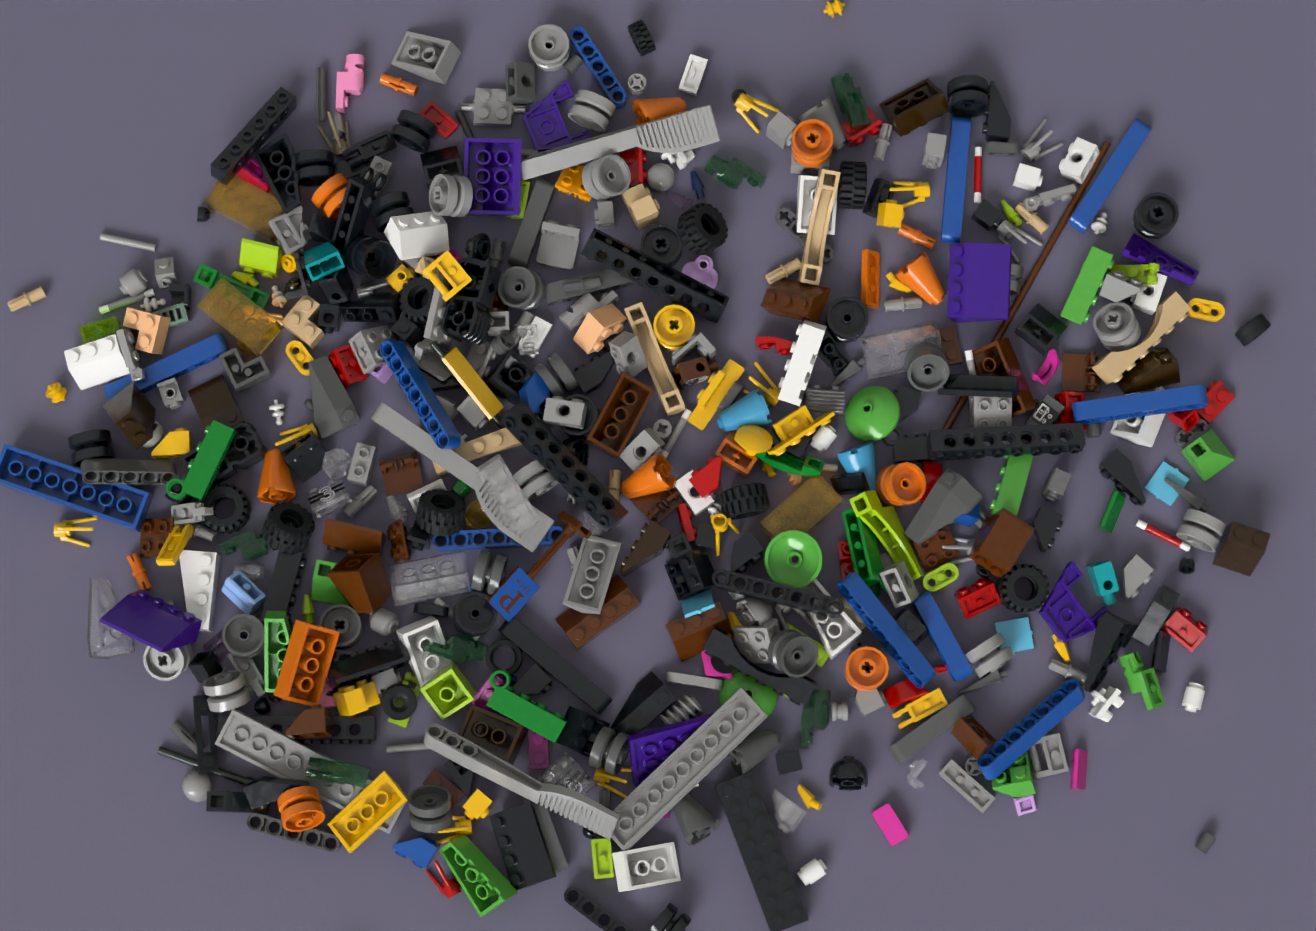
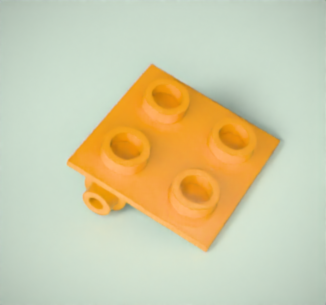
M578 164L564 168L555 183V188L559 192L562 191L567 194L569 192V196L573 193L574 198L578 195V198L584 200V202H591L592 197L584 189L582 182L584 165Z

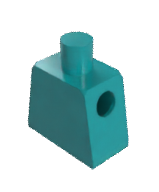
M329 242L317 245L304 253V265L312 282L345 267L338 250Z
M1102 560L1085 566L1095 595L1103 596L1106 606L1117 603L1114 592L1119 591V586L1112 562Z

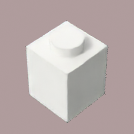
M1020 163L1012 186L1034 192L1037 186H1041L1043 176L1040 174L1042 169Z

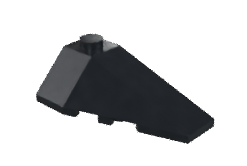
M283 133L254 152V155L284 213L287 214L300 206L302 202L294 148L286 133Z
M510 349L492 370L484 383L495 394L517 405L520 403L519 390L533 373L528 368V363ZM542 402L539 406L541 410L537 415H539L541 420H543L546 402Z
M1105 612L1099 617L1085 682V691H1096L1108 673L1106 668L1108 665L1116 662L1118 659L1117 652L1121 646L1123 648L1127 646L1137 625L1112 613Z
M651 671L636 684L610 728L615 730L616 735L621 732L630 736L638 734L673 705L677 698Z

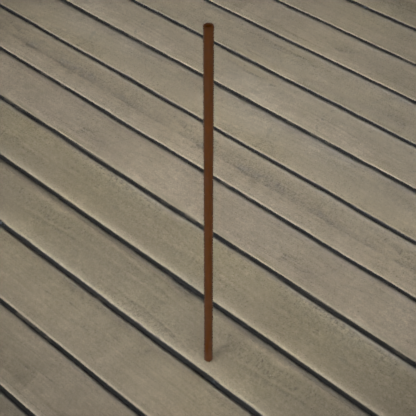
M1108 141L1103 142L1099 149V156L1083 184H1080L1024 282L1020 294L1017 295L1010 307L1009 320L1002 321L991 343L1002 339L1111 145ZM960 396L942 430L952 428L969 396Z

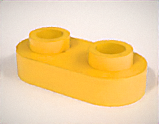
M1194 298L1187 303L1191 308L1187 314L1195 319L1218 322L1225 314L1223 305L1218 302ZM1196 306L1198 308V312H1194L1192 310V307ZM1211 310H1215L1217 315L1213 316Z
M294 340L289 342L285 349L287 356L302 375L308 376L309 369H304V365L313 361V357L300 341ZM294 349H299L298 354H293Z

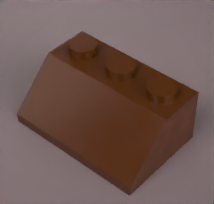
M781 279L767 288L761 307L772 315L800 321L806 319L819 323L831 289Z
M326 518L323 544L327 546V550L338 552V549L346 551L345 554L379 553L380 557L382 556L386 541V535L383 531Z
M719 601L714 603V608L703 611L701 614L698 613L688 618L683 616L666 624V629L681 662L704 651L702 649L714 625L732 634L734 639Z
M321 705L309 706V709L303 710L286 730V736L293 740L333 736L331 713L326 708L321 707Z

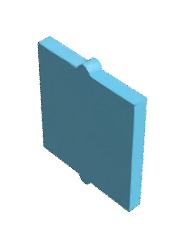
M1163 461L1144 489L1152 493L1156 499H1160L1171 506L1179 494L1164 481V478L1168 477L1183 488L1189 481V478L1180 473L1178 468L1174 469Z
M711 590L694 594L689 598L681 600L685 618L698 613L701 614L703 611L715 607Z
M1028 617L994 623L996 634L1001 632L1006 640L999 647L1000 650L1005 647H1011L1013 652L1034 649L1033 631L1030 629Z

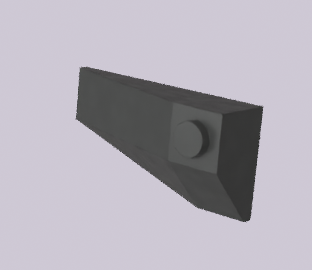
M327 355L310 361L308 364L312 389L313 419L321 439L356 426L360 422L358 414Z
M948 468L931 489L904 535L919 545L938 533L939 529L943 526L954 523V519L971 512L983 497L963 476Z

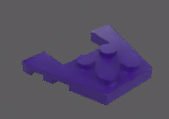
M568 80L564 81L560 87L553 90L548 97L522 116L533 145L538 152L592 138L589 130L570 137L558 109V103L574 97Z
M1073 561L1066 565L1039 611L1061 643L1096 630L1099 617L1105 612L1110 613L1107 607H1102L1090 618L1070 591L1069 587L1083 576Z

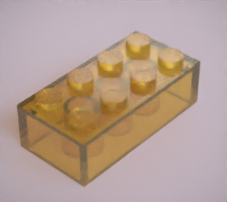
M234 176L227 185H224L219 180L217 181L205 201L207 206L260 236L275 242L277 238L268 222L284 214L277 198L237 176Z
M223 277L198 304V307L208 317L258 357L283 329L277 320Z
M821 475L811 476L760 522L759 526L771 539L780 533L791 530L802 531L808 534L842 503L843 498Z

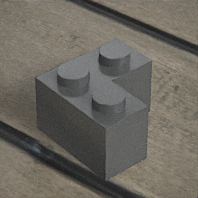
M236 347L219 355L238 394L273 377L262 355L247 363H244Z

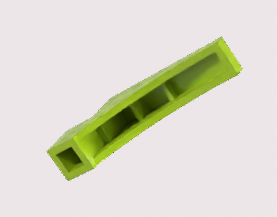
M875 490L865 491L849 499L856 517H859L873 531L894 563L904 560L913 581L923 577L924 574L908 538L904 535L905 531L894 507H882Z

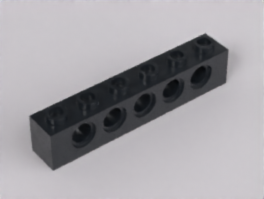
M280 87L211 163V176L227 185L252 158L254 152L260 149L295 110L296 96Z

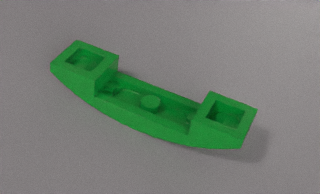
M202 263L193 278L194 282L261 312H263L270 297V294L223 275Z
M767 451L756 454L759 459L770 466L796 475H820L825 461L807 455L806 460H802L786 453L776 456V454L769 455Z

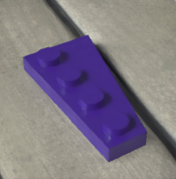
M1133 233L1121 254L1141 264L1157 263L1160 265L1159 272L1189 285L1193 284L1199 273L1196 269Z

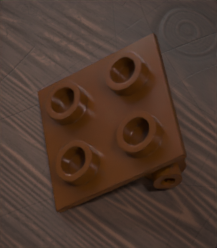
M1088 352V354L1062 353V391L1100 392V377L1091 367L1101 359V355L1096 354V352Z
M417 452L379 460L387 497L412 492L424 487Z
M673 489L630 499L650 521L652 520L657 524L684 501L679 496V493Z
M174 517L144 519L141 527L139 557L158 556L169 533L172 532L175 526Z
M401 518L389 525L387 529V537L391 541L392 546L390 554L395 564L401 560L403 562L410 561L412 556L410 547H407L410 544L406 543L407 529Z
M948 525L940 528L938 533L919 545L911 541L913 547L916 548L925 572L960 556L958 549L942 548L943 545H956Z

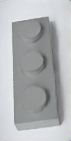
M952 759L938 773L981 813H984L996 799Z

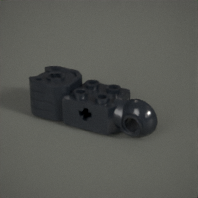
M479 233L467 240L465 251L469 256L459 260L458 263L471 277L472 281L451 298L450 303L445 308L441 322V329L445 335L458 342L463 340L468 343H475L478 346L488 337L492 317L486 308L492 309L501 276V271L486 262L491 251V241L486 233Z
M239 422L231 427L235 429L236 434L210 488L237 474L236 468L249 469L264 460L268 449L255 433L256 429L252 424ZM196 448L181 456V464L186 475L189 472L187 468L192 458L195 459L198 453ZM175 484L171 488L173 495H177L182 491L181 484ZM167 493L165 494L168 500L177 502L178 505L185 504L193 499V497L186 495L181 500H174Z

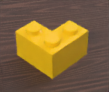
M363 679L355 682L356 686L345 685L337 688L338 692L333 693L339 716H352L368 710L369 707L380 704L374 681Z

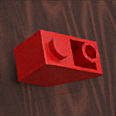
M716 456L711 457L706 462L707 466L703 469L698 468L691 473L692 477L689 481L704 499L721 487L724 459L721 456L717 458Z

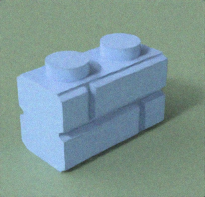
M240 570L230 575L221 589L244 613L250 615L261 608L266 598V595Z

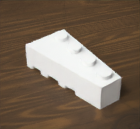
M806 319L803 325L799 324L796 335H799L797 342L793 341L790 350L793 353L791 360L787 359L784 368L787 371L786 376L781 377L778 386L781 388L778 396L779 400L800 406L827 326Z
M183 550L179 559L187 612L194 614L196 618L202 620L199 631L212 632L220 555L217 552Z
M817 579L811 584L799 588L830 596ZM813 599L810 604L812 607L817 608L821 605V601ZM834 603L830 605L829 609L831 612L836 613L840 610V606ZM844 611L838 618L807 612L831 660L861 636L862 632Z

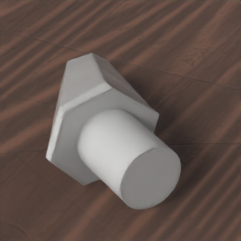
M335 112L334 123L340 138L341 134L346 132L342 115Z

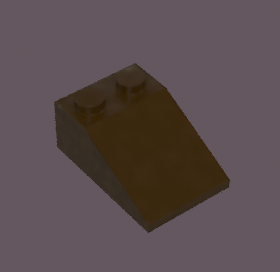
M1156 348L1154 351H1149L1142 359L1139 358L1135 361L1136 365L1129 371L1125 370L1122 373L1123 377L1116 384L1126 395L1179 383L1181 381L1178 360L1168 348Z
M223 375L188 391L205 429L208 423L212 424L213 420L230 428L239 422H246Z
M471 704L458 735L513 765L528 732V728Z

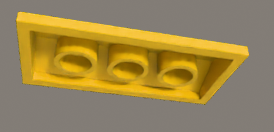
M453 347L442 358L444 364L489 420L504 408L457 347Z
M383 771L327 825L347 851L352 853L404 805L408 799L401 787L386 771Z

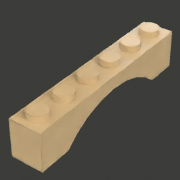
M819 169L798 282L819 285L827 231L841 172Z
M1176 291L1168 295L1157 305L1152 326L1148 334L1138 345L1129 350L1110 352L1104 355L1091 368L1106 385L1111 382L1117 383L1123 377L1122 373L1125 370H1131L1136 365L1135 361L1138 358L1142 359L1149 353L1147 350L1149 347H1155L1162 341L1160 337L1164 333L1166 335L1175 328L1173 325L1177 321L1180 323L1188 316L1186 313L1191 309L1190 306Z
M640 302L625 308L624 314L627 317L632 333L636 334L648 365L647 370L667 417L685 411V404L662 355L643 303Z
M503 428L460 444L458 448L451 450L472 463L486 456L522 444L507 428ZM433 462L438 477L449 474L448 471Z

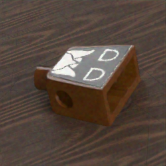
M700 357L678 363L672 375L678 390L707 381L711 373L718 371L719 367L716 360L707 362L705 357Z

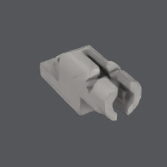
M612 290L610 293H605L600 298V302H598L590 293L584 294L575 303L570 305L571 312L565 310L559 316V320L568 330L572 331L575 327L582 324L588 312L611 303L615 305L619 302L618 295Z

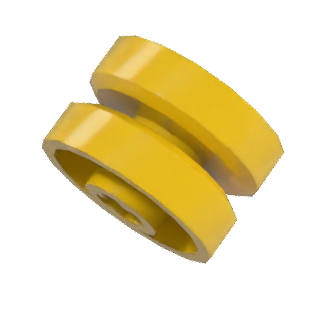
M673 304L665 306L658 311L653 324V332L658 344L670 351H675L680 346L683 348L688 344L687 340L695 333L694 317L688 309Z

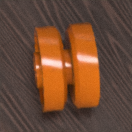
M808 119L799 123L792 133L791 152L794 159L800 165L810 168L822 166L829 160L833 149V133L831 128L825 122L818 119Z
M342 173L336 174L325 181L315 191L311 199L318 209L323 208L322 213L324 216L332 221L338 219L348 184V179Z
M910 462L886 466L877 476V493L881 500L890 506L896 507L916 503L925 493V475L917 465Z
M865 646L856 649L850 654L845 662L844 674L851 687L858 691L868 692L877 689L883 684L888 676L889 665L887 658L881 651L874 647ZM867 666L870 670L869 673H866L862 668Z
M295 787L285 791L277 799L282 826L287 831H306L318 826L325 819L320 792L316 787Z

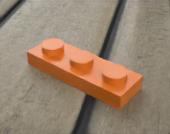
M865 249L862 250L861 302L868 308L876 309L879 308L880 253Z

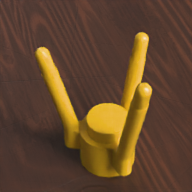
M742 92L734 103L737 107L735 111L740 113L758 134L760 131L745 114L744 110L748 112L752 108L765 117L769 116L768 113L754 105L753 102L777 113L779 109Z
M893 181L894 185L906 187H892L889 189L890 191L913 190V195L917 198L902 204L904 205L903 208L918 202H924L925 197H930L928 182Z
M754 362V365L772 388H765L752 376H749V380L765 392L763 397L766 398L767 407L769 404L774 407L779 401L778 396L781 390L773 383L758 362ZM743 390V393L745 394L750 393L747 390Z
M313 423L305 424L280 432V436L299 431V433L276 442L275 445L278 446L300 436L303 437L311 430L316 437L319 435Z
M723 514L711 515L709 523L712 524L716 534L717 556L720 555V532H724L729 525L737 534H740L738 528L732 523L731 518H726Z
M86 517L55 522L54 536L60 537L61 541L90 547L89 543L68 536H71L73 531H93V527H73L72 524L94 521L98 518Z
M604 767L600 770L596 769L593 781L598 782V786L610 790L621 798L625 799L627 797L622 792L606 784L610 780L626 784L627 780L606 773ZM622 767L620 772H632L631 768Z
M453 816L452 820L458 821L455 822V827L445 828L442 831H438V833L455 832L457 835L435 842L442 844L464 834L466 836L472 835L471 819H465V816Z

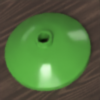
M869 386L859 390L851 397L845 409V423L848 430L856 438L863 441H877L888 436L895 429L900 418L898 399L890 390L881 386Z
M791 530L780 533L771 540L765 552L764 562L767 573L774 582L802 588L811 584L818 577L822 569L823 555L819 544L812 536L802 531ZM793 556H798L799 561L797 563L792 561Z
M739 669L730 672L734 674V677L729 680L724 678L722 690L719 691L720 705L722 706L742 688L745 692L750 691L752 693L751 698L769 717L777 702V693L773 691V688L769 685H760L755 681L756 678L751 675L749 677L742 675Z

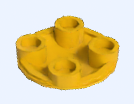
M744 425L740 427L734 437V440L750 456L770 450L773 444L770 433L757 425Z

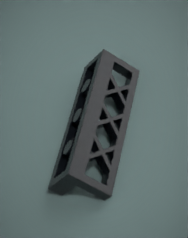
M949 374L943 388L938 389V395L1013 398L1019 396V376Z

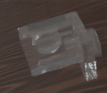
M519 325V354H539L537 325Z
M923 758L919 761L917 759L914 760L909 766L911 771L906 776L909 779L907 783L914 789H917V787L922 789L925 786L916 778L928 764Z

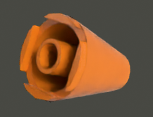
M680 97L638 99L633 102V113L637 112L638 117L635 119L636 125L687 110L686 102Z
M924 251L918 255V259H912L898 270L895 276L927 303L937 305L945 299L943 297L945 292L927 253Z
M277 448L270 449L269 452L265 453L257 492L259 500L268 504L279 503V500L284 499L285 502H290L296 497V490L288 464L281 455L282 451Z
M656 453L622 482L621 491L624 496L631 499L670 490L676 486V477L671 476L670 471L673 469L668 460L662 454L658 455Z

